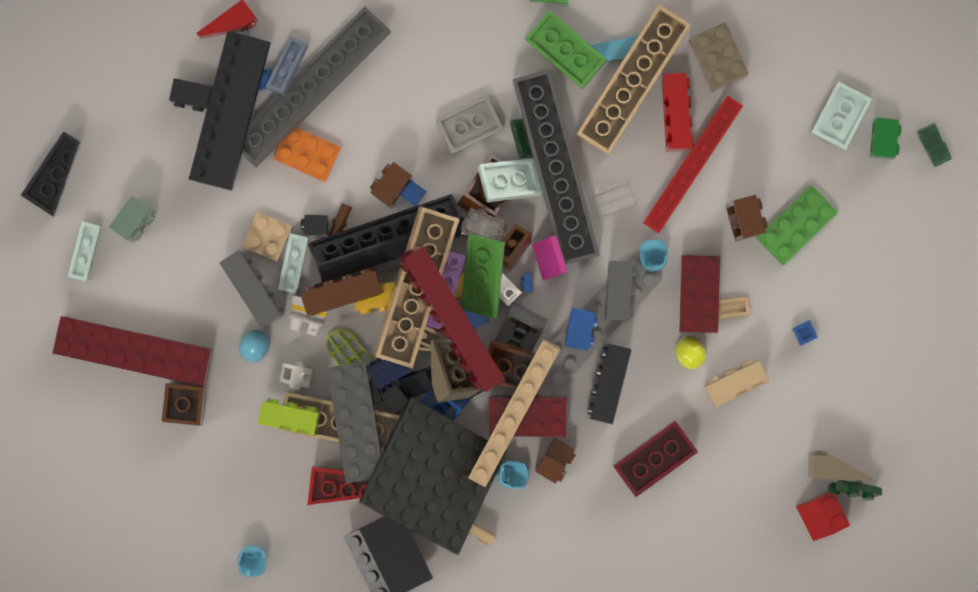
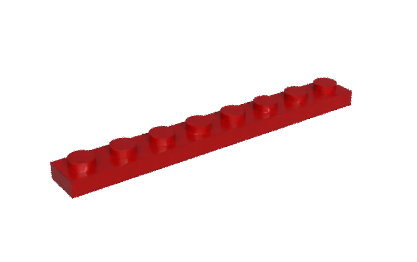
M728 95L726 96L644 220V225L656 233H660L743 105Z

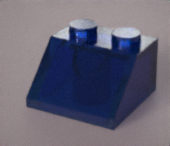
M380 358L369 363L371 367L367 368L377 389L413 372L410 367L387 360L382 361Z

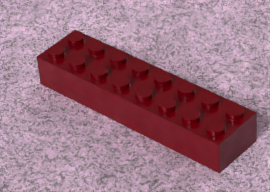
M418 244L398 256L401 260L398 262L400 267L411 276L409 279L414 289L421 292L419 298L422 303L432 310L429 312L434 322L440 323L441 328L439 330L445 339L451 341L452 344L449 346L452 352L462 359L459 362L465 372L467 371L468 374H471L472 377L469 379L473 386L486 393L505 381V378L425 247Z
M60 316L52 354L205 387L214 349Z

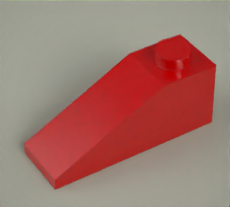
M240 0L196 34L202 39L225 35L227 31L236 33L242 32L245 29L249 31L256 26L255 22L258 19L244 0Z

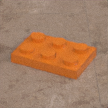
M296 127L278 146L273 159L326 183L341 147Z

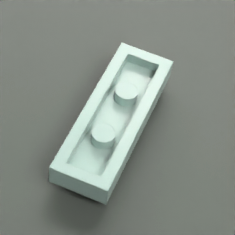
M81 222L67 277L85 282L88 281L102 226Z
M289 234L278 290L297 294L309 237Z

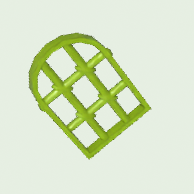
M336 329L327 337L326 349L330 357L339 366L340 363L333 356L336 352L340 353L346 360L342 365L352 364L351 361L355 358L363 362L359 356L363 351L371 359L367 367L374 362L372 357L356 339V336L350 331ZM340 331L348 332L351 337L345 339ZM335 332L344 341L340 346L330 337ZM352 339H355L362 348L360 351H355L349 344ZM329 340L336 348L332 352L328 348ZM345 345L354 354L350 359L341 351V348Z

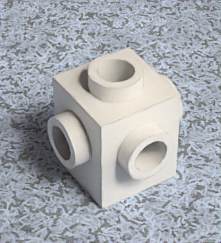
M296 361L294 365L283 363L279 382L290 384L289 388L300 390L301 387L309 388L313 369L306 368L305 363Z

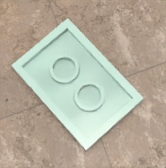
M838 81L811 133L846 150L872 99Z
M533 158L479 164L477 167L487 202L535 197L542 194Z

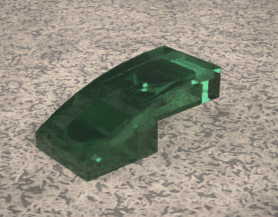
M935 123L916 131L934 167L952 159Z

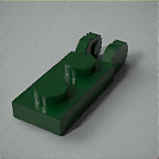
M838 480L836 483H830L827 487L829 492L834 495L844 493L848 497L859 496L867 501L874 500V497L882 495L881 487L852 481Z

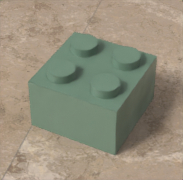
M131 196L109 225V228L127 241H138L144 233L142 230L146 224L149 226L155 219V211L138 198Z

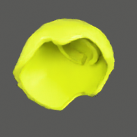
M686 336L677 342L674 352L683 367L694 370L705 362L706 351L699 340Z

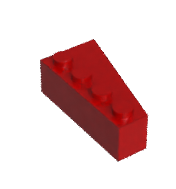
M686 73L663 74L661 78L666 152L689 151L693 146V135H691L690 127H692V116H689L691 97H688L687 89H690L689 77L686 78Z
M312 466L307 505L359 499L369 480L346 483L344 469Z

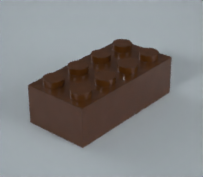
M756 194L733 200L725 205L735 242L766 233L765 229L768 228L767 221L761 215L760 210L763 209L761 199L757 198Z
M369 268L359 271L360 275L355 277L352 274L341 277L342 281L336 283L335 280H329L322 283L323 287L317 288L314 285L304 288V292L300 293L306 315L313 316L383 294L377 272Z

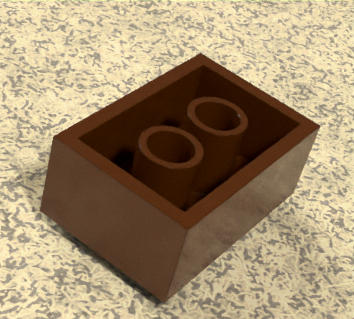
M492 340L488 352L505 378V381L498 385L516 390L536 353Z

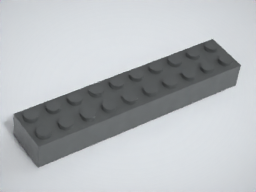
M550 69L515 78L512 81L553 235L557 237L565 265L600 256Z

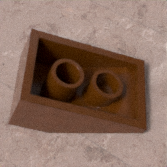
M490 153L484 164L503 161ZM478 171L457 204L490 225L506 200L486 201Z

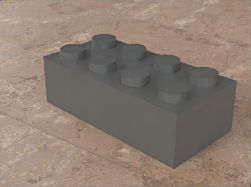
M238 250L219 262L261 328H266L284 316L282 305L279 301H274L272 295H274L269 285H264L261 281L263 276L258 269L252 267L251 263H253V260L248 253Z

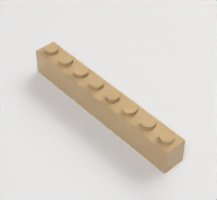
M543 339L470 473L469 479L486 487L561 348Z

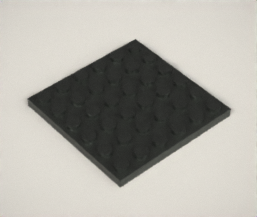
M408 398L359 503L451 553L459 555L497 474V469L507 451L505 450L486 487L476 483L468 477L488 440L414 398Z

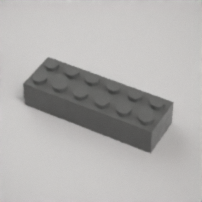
M366 361L328 367L326 369L346 483L369 480L382 452Z

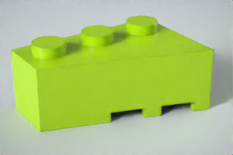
M268 398L267 401H262L258 424L315 436L321 412H317L316 407L306 406L305 409L298 408L296 403L287 402L286 405L279 404L277 399Z

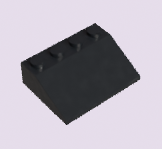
M385 516L344 536L370 592H408L433 579L410 530Z

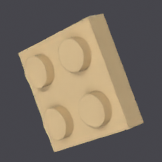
M257 212L242 247L278 262L293 227Z

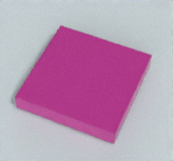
M556 235L531 244L543 281L567 273Z

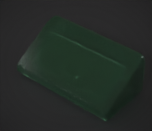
M523 119L511 120L509 124L518 157L523 159L532 156Z

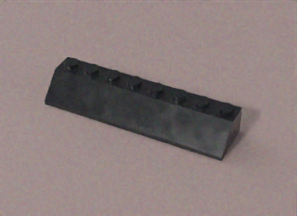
M227 31L189 180L232 191L271 42Z
M450 194L307 243L321 282L334 280L387 262L405 253L419 207L458 218L459 222L454 238L467 234L464 216L453 195Z

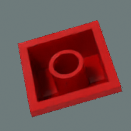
M829 490L796 506L813 541L833 535L850 526L836 495L830 493Z

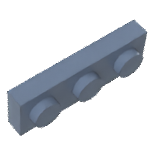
M292 37L289 38L266 85L267 90L285 95L309 47L306 42Z

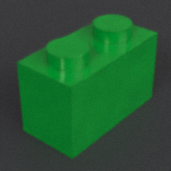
M873 119L870 158L895 159L896 155H899L900 144H897V137L901 135L899 120Z

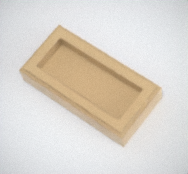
M748 296L719 300V319L750 315Z

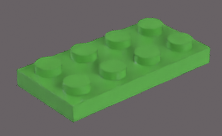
M550 10L525 38L531 46L581 89L585 88L607 61L602 54Z
M811 185L765 229L766 233L759 235L756 239L784 266L838 212Z
M476 234L468 235L462 310L490 318L497 317L505 242Z

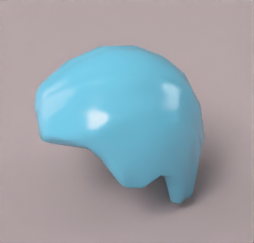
M659 239L643 242L640 246V262L642 266L651 272L663 269L668 261L666 243Z
M256 329L246 333L239 344L241 357L252 363L261 361L269 350V337L264 332Z
M507 460L502 462L497 469V480L505 488L522 489L528 483L529 470L524 462Z
M248 545L239 552L238 567L239 573L243 576L257 577L264 574L267 557L261 547Z

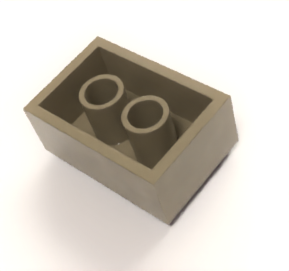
M726 22L690 37V45L711 92L744 79L749 75Z

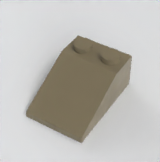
M445 338L430 341L432 386L437 402L470 398L480 390L473 386L469 379L472 377L471 374L464 371L459 363L462 359L452 352L449 346L452 343Z
M814 450V454H809L808 477L861 481H871L872 479L871 476L829 455L828 451Z

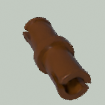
M341 203L336 218L332 220L333 225L328 236L343 231V228L347 226L346 221L353 207Z

